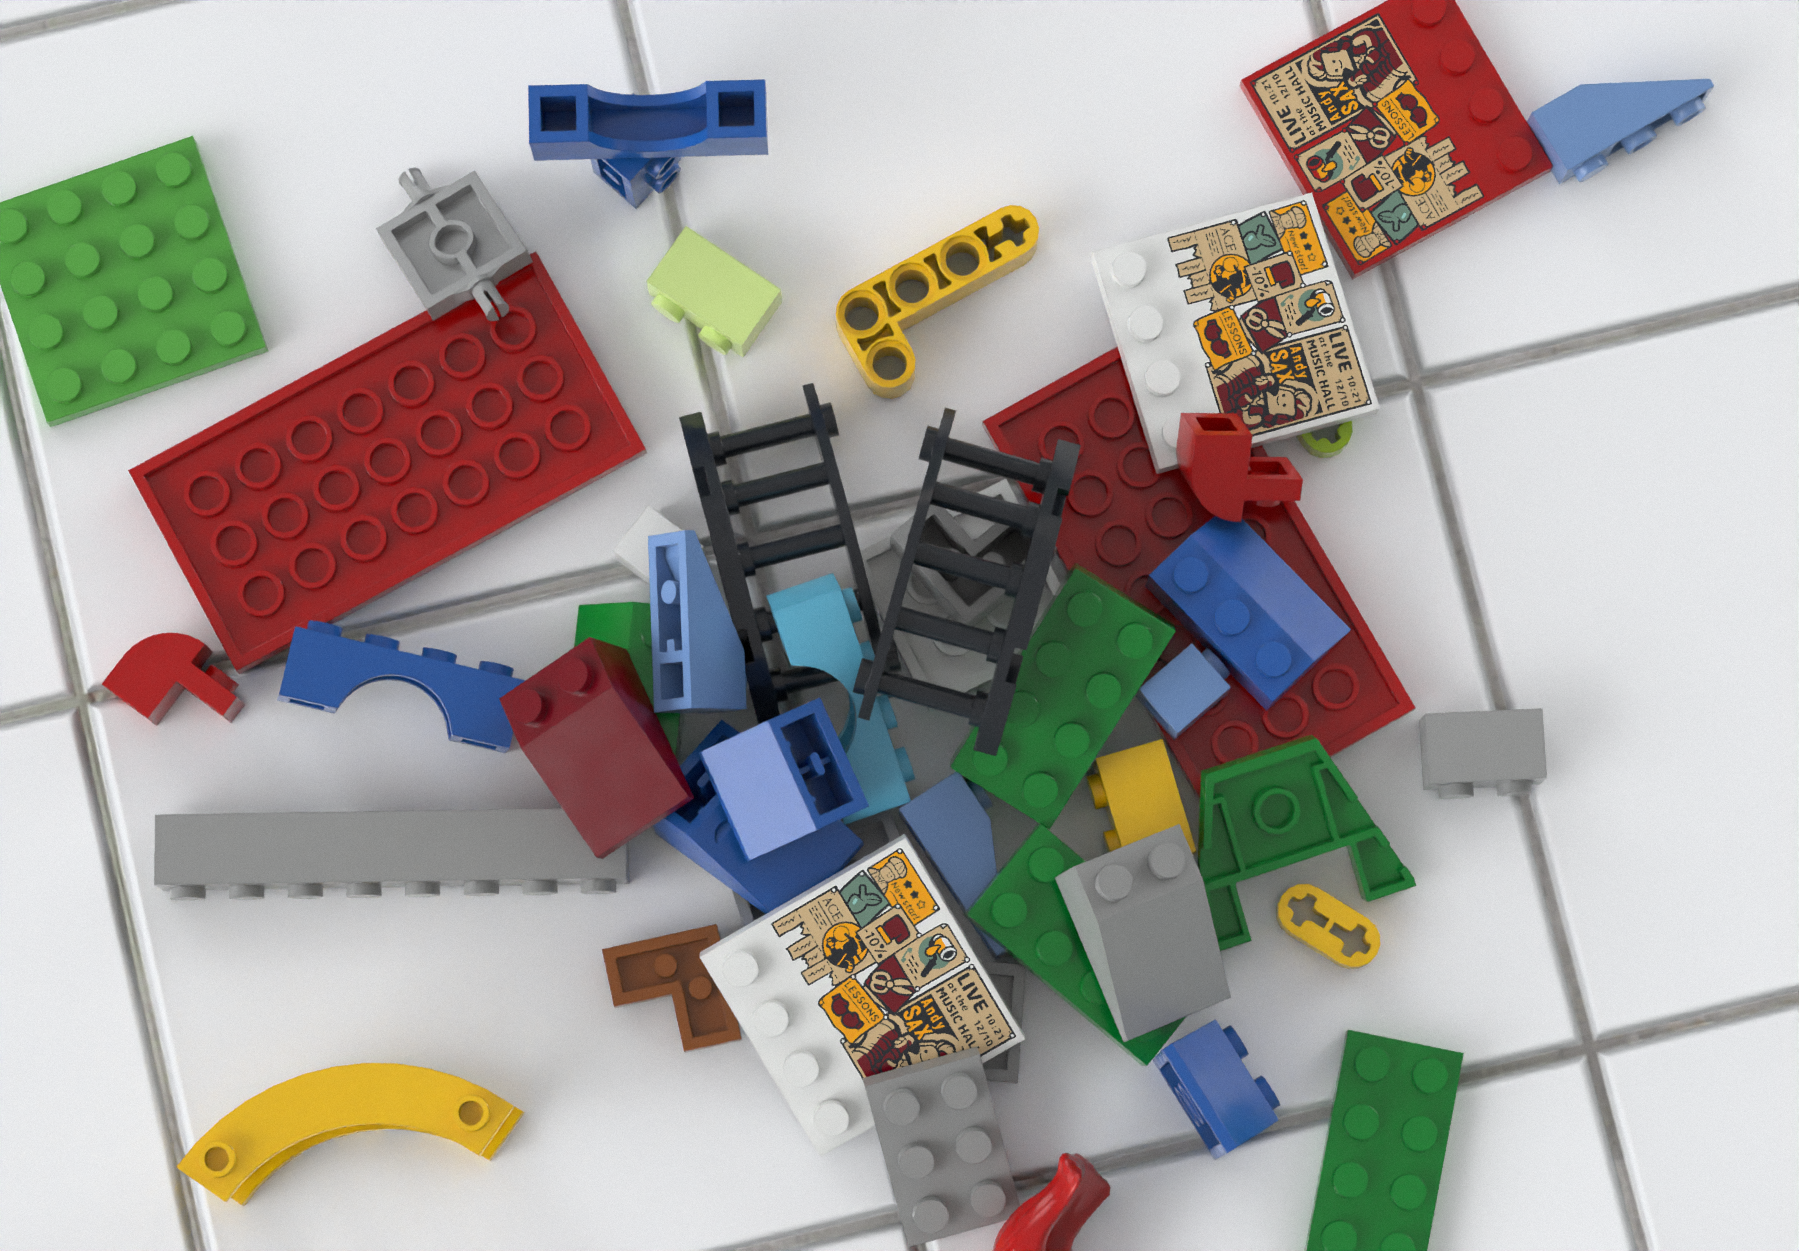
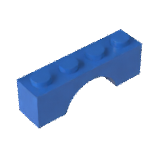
M765 79L705 81L701 85L689 90L655 95L613 93L597 89L589 84L528 85L529 145L534 161L768 155V116Z
M309 620L307 629L295 626L277 701L335 714L348 696L367 684L386 680L404 682L417 687L435 702L444 718L449 741L506 753L509 750L513 729L499 698L525 681L512 677L514 668L489 661H480L478 669L455 664L456 654L435 648L423 647L421 656L399 651L400 641L380 635L366 634L364 642L341 637L343 628L320 621Z

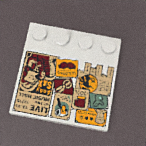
M1312 193L1092 251L1090 256L1157 474L1179 468L1176 447L1181 413H1237L1253 435L1251 448L1374 415L1379 411V403Z
M906 834L894 839L700 952V959L820 1157L875 1126L862 1078L976 1046L983 1064L1025 1039L1022 1029Z

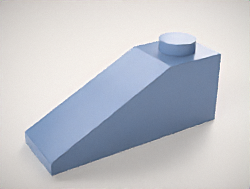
M682 530L648 536L654 713L712 714L747 709V677L745 673L744 648L695 531Z
M954 772L899 808V816L965 913L997 874L991 820L985 812L993 804L982 787L971 780L965 782L961 774ZM970 921L995 960L1005 954V949Z

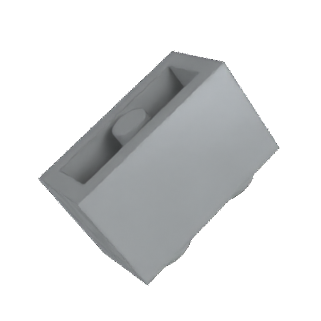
M1542 708L1427 713L1419 720L1423 790L1438 789L1439 799L1470 798L1474 796L1473 788L1496 787L1497 796L1502 797L1532 794V785H1540L1547 779Z

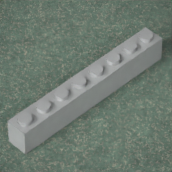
M562 808L155 815L154 885L163 891L170 890L171 900H205L206 890H229V899L256 900L264 899V889H288V898L316 899L323 898V888H346V897L376 898L382 897V887H405V896L435 897L440 896V886H464V895L495 896L499 895V885H522V894L554 895L558 894V884H581L582 894L616 893V884L630 883L629 842L605 858H597Z

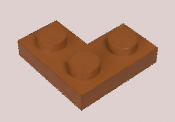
M717 924L602 949L614 1007L619 1008L672 996L685 1053L742 1040L736 1016L700 959L701 951L720 941Z

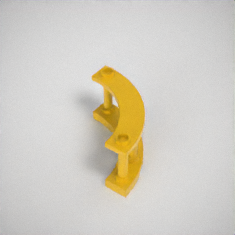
M360 1063L334 1066L294 1077L248 1099L220 1119L194 1144L176 1168L224 1202L232 1198L240 1205L245 1206L255 1192L276 1171L301 1155L302 1152L333 1138L336 1139L359 1132L384 1129L417 1131L452 1140L478 1156L481 1155L491 1161L525 1112L483 1087L460 1077L429 1068L397 1063Z

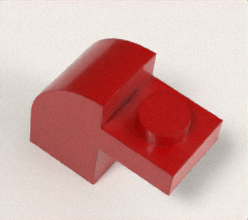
M1181 413L1176 447L1178 466L1181 474L1200 503L1210 513L1227 521L1241 522L1244 501L1261 507H1274L1279 505L1280 501H1300L1303 479L1287 457H1250L1253 435L1237 413Z
M160 633L139 641L123 655L102 683L110 692L156 726L185 689L230 723L245 706L233 694L239 686L238 683L212 664L205 673L200 670L213 651L202 641L181 633Z

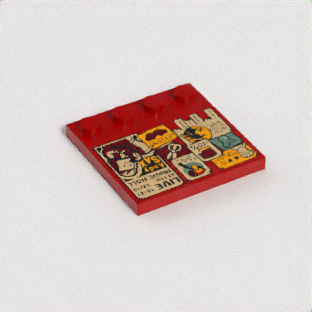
M1387 0L1241 79L1239 85L1302 194H1313L1324 232L1352 280L1549 173L1553 167L1455 0Z

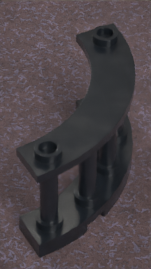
M814 383L802 386L809 414L723 436L719 435V431L707 433L702 412L679 417L731 619L744 648L745 673L758 725L780 715L777 703L787 701V694L830 684L839 680L823 670L808 666L781 672L780 666L768 668L762 643L773 640L772 634L778 633L771 610L766 611L765 606L753 609L746 578L756 576L755 569L845 547L855 584L853 592L859 609L862 611L868 640L874 654L876 653L881 635L857 536L830 438L839 436L831 402L819 403ZM812 436L815 437L821 463L733 485L732 479L720 482L716 467L726 465V458ZM825 485L829 486L839 524L749 547L748 541L736 544L729 516L740 514V507ZM892 638L884 670L895 673L901 671V665L895 642Z
M945 407L939 428L928 425L918 459L929 462L874 661L862 658L853 693L864 695L858 718L868 721L870 720L877 693L969 718L968 725L979 727L973 750L996 756L1024 657L1013 652L1015 647L1027 650L1059 534L1066 496L1069 495L1081 445L1058 439L1053 459L1041 457L1040 462H1035L950 438L949 435L956 410ZM942 460L1033 485L1032 491L1042 494L1040 504L1029 502L1028 507L937 482ZM930 504L1020 529V536L1031 539L1025 563L1021 564L1013 561L1012 567L920 542ZM913 564L1005 590L1004 596L1014 599L1007 628L1003 629L995 626L994 632L902 607ZM894 631H903L987 655L986 661L996 664L989 692L977 690L976 695L884 670Z

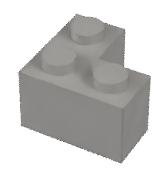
M930 504L920 542L1012 567L1013 561L1021 564L1025 563L1031 539L1020 536V529L995 523L973 541L945 508ZM914 515L890 535V547L901 560ZM1055 546V549H1054V552H1053V556H1052V560H1051V561L1054 560V557H1055V554H1056V550H1057V547H1056V546ZM914 564L911 570L950 617L959 623L976 626L1009 598L1004 596L1005 590Z

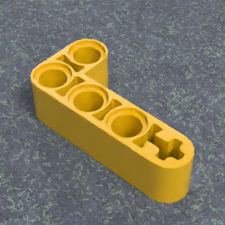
M1016 205L1002 207L855 286L841 296L836 306V328L839 337L866 385L874 394L881 398L894 399L909 391L914 382L916 359L902 331L1019 269L1033 258L1037 250L1039 226L1036 217L1028 209ZM1009 227L1014 234L1023 231L1022 245L1016 247L1011 240L999 244L1002 241L1003 229ZM981 239H985L986 245L981 241ZM994 247V261L990 262L987 250ZM968 253L977 260L978 267L973 273L963 276L951 272L946 263L954 254ZM918 280L926 286L928 293L921 301L908 303L897 295L896 290L904 281ZM867 307L875 312L878 320L870 329L856 330L850 327L845 318L852 309ZM895 356L905 364L906 369L899 378L885 380L874 372L873 367L875 363L882 357Z

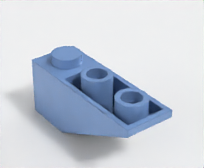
M1711 79L1580 84L1533 111L1527 123L1553 165L1551 172L1558 183L1561 184L1573 176L1580 183L1605 169L1609 165L1605 158L1624 148L1627 154H1632L1657 138L1654 130L1670 120H1673L1676 126H1680L1698 116L1706 109L1703 101L1710 94L1714 84Z

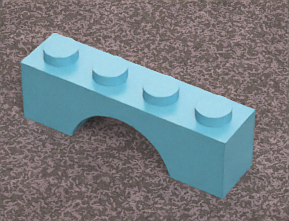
M831 573L767 595L766 597L790 664L823 670L838 679L847 689L849 699L848 716L838 738L869 807L843 818L844 824L846 825L910 802L911 799L905 783L915 780V776L905 747L893 748L888 730L896 728L898 725L888 696H876L869 721L858 718L864 695L853 693L854 684L862 658L874 661L875 654L869 640L862 643L858 642L853 623L863 619L852 587L841 590L834 574Z

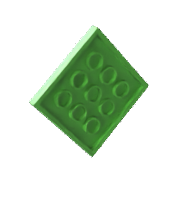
M193 136L0 202V286L46 422L50 427L268 352L197 142Z

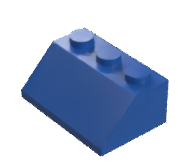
M1214 516L1191 534L1151 572L1145 585L1206 649L1211 650L1221 660L1229 673L1266 711L1351 631L1243 519L1241 522H1232Z

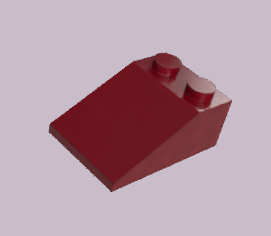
M589 637L499 698L520 748L597 858H605L694 799L627 649Z

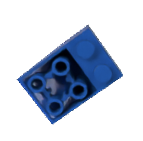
M721 719L680 765L694 799L653 825L656 835L764 914H767L843 870L864 846V843L841 820H838L750 861H746L698 754L705 749L740 734L739 731Z

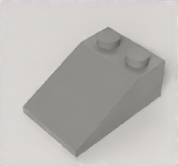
M1180 824L1076 865L1055 877L1123 1042L1231 998L1203 878Z

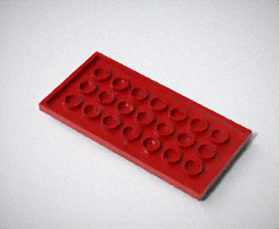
M536 251L530 254L532 263L501 280L495 286L503 300L509 305L508 313L502 317L494 303L490 302L499 320L489 321L475 298L462 303L434 321L426 310L128 470L238 674L289 648L295 626L307 629L309 620L333 624L647 454L645 446Z
M1118 346L984 420L982 426L997 451L1035 462H1040L1041 457L1052 460L1058 439L1081 445L1069 495L1066 496L1061 516L1062 522L1055 545L1057 547L1056 554L1067 574L1074 563H1077L1174 624L1176 632L1141 686L1191 643L1202 653L1206 648L1145 585L1149 574L1191 534L1215 515L1210 513L1200 503L1179 468L1159 474L1156 473ZM1262 445L1251 448L1250 457H1269ZM1014 480L1028 505L1029 502L1040 504L1042 494L1033 492V485ZM1244 501L1242 519L1327 604L1351 631L1268 711L1231 674L1225 679L1231 687L1228 694L1176 740L1171 738L1147 710L1199 802L1202 770L1308 735L1316 737L1331 758L1416 709L1295 501H1280V504L1274 507H1261Z

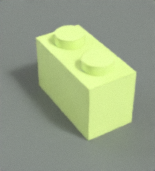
M687 226L682 230L646 281L649 294L654 297L651 305L658 312L676 323H679L684 317L702 329L698 334L702 341L723 355H727L729 350L732 349L744 357L782 303L780 288Z

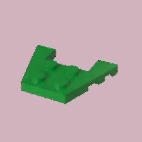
M1308 735L1201 771L1198 869L1203 878L1220 951L1252 941L1236 889L1237 882L1345 846L1348 850L1361 898L1366 902L1416 886L1415 879L1408 868L1400 861L1389 845L1390 842L1380 828L1375 825L1359 802L1358 796L1319 740L1313 735Z

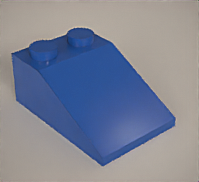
M1216 1019L1165 1047L1153 1059L1154 1064L1214 1160L1229 1153L1279 1121L1273 1110L1280 1106L1278 1098L1266 1079L1261 1075L1253 1080L1241 1059L1248 1056L1249 1053L1234 1028L1229 1025L1222 1029Z

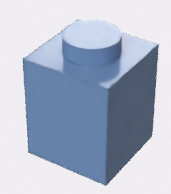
M1191 643L1141 686L1136 698L1171 738L1176 740L1228 694L1231 687L1225 679L1230 673L1211 650L1207 648L1200 653Z

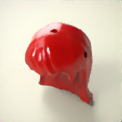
M1077 1153L1062 1154L1059 1158L1058 1170L1053 1180L1041 1192L1029 1198L1010 1215L997 1234L993 1251H1072L1074 1239L1082 1226L1110 1195L1111 1187L1109 1183L1102 1178L1093 1164L1082 1155Z

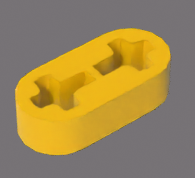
M1297 884L1288 888L1278 900L1276 919L1280 928L1289 936L1336 965L1346 969H1358L1370 963L1377 955L1380 948V934L1376 925L1367 917L1318 887L1310 884ZM1305 896L1312 898L1315 901L1312 911L1327 921L1322 928L1309 920H1306L1300 926L1291 922L1294 912L1287 906L1289 900L1292 899L1295 902H1300ZM1333 925L1346 933H1350L1355 927L1361 928L1365 932L1362 936V942L1368 946L1367 952L1364 954L1356 951L1350 957L1345 956L1341 952L1344 942L1331 934L1329 930Z

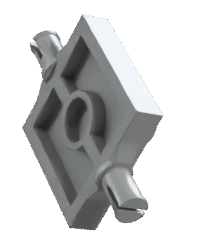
M413 167L408 169L417 185L416 187L404 171L398 179L399 184L404 188L412 202L400 215L377 227L376 230L432 320L434 321L462 303L474 298L489 321L499 320L490 302L494 303L501 316L504 317L509 311V305L503 300L495 286L501 280L533 261L526 247L475 170L451 185L438 187L433 190L426 182L419 168Z

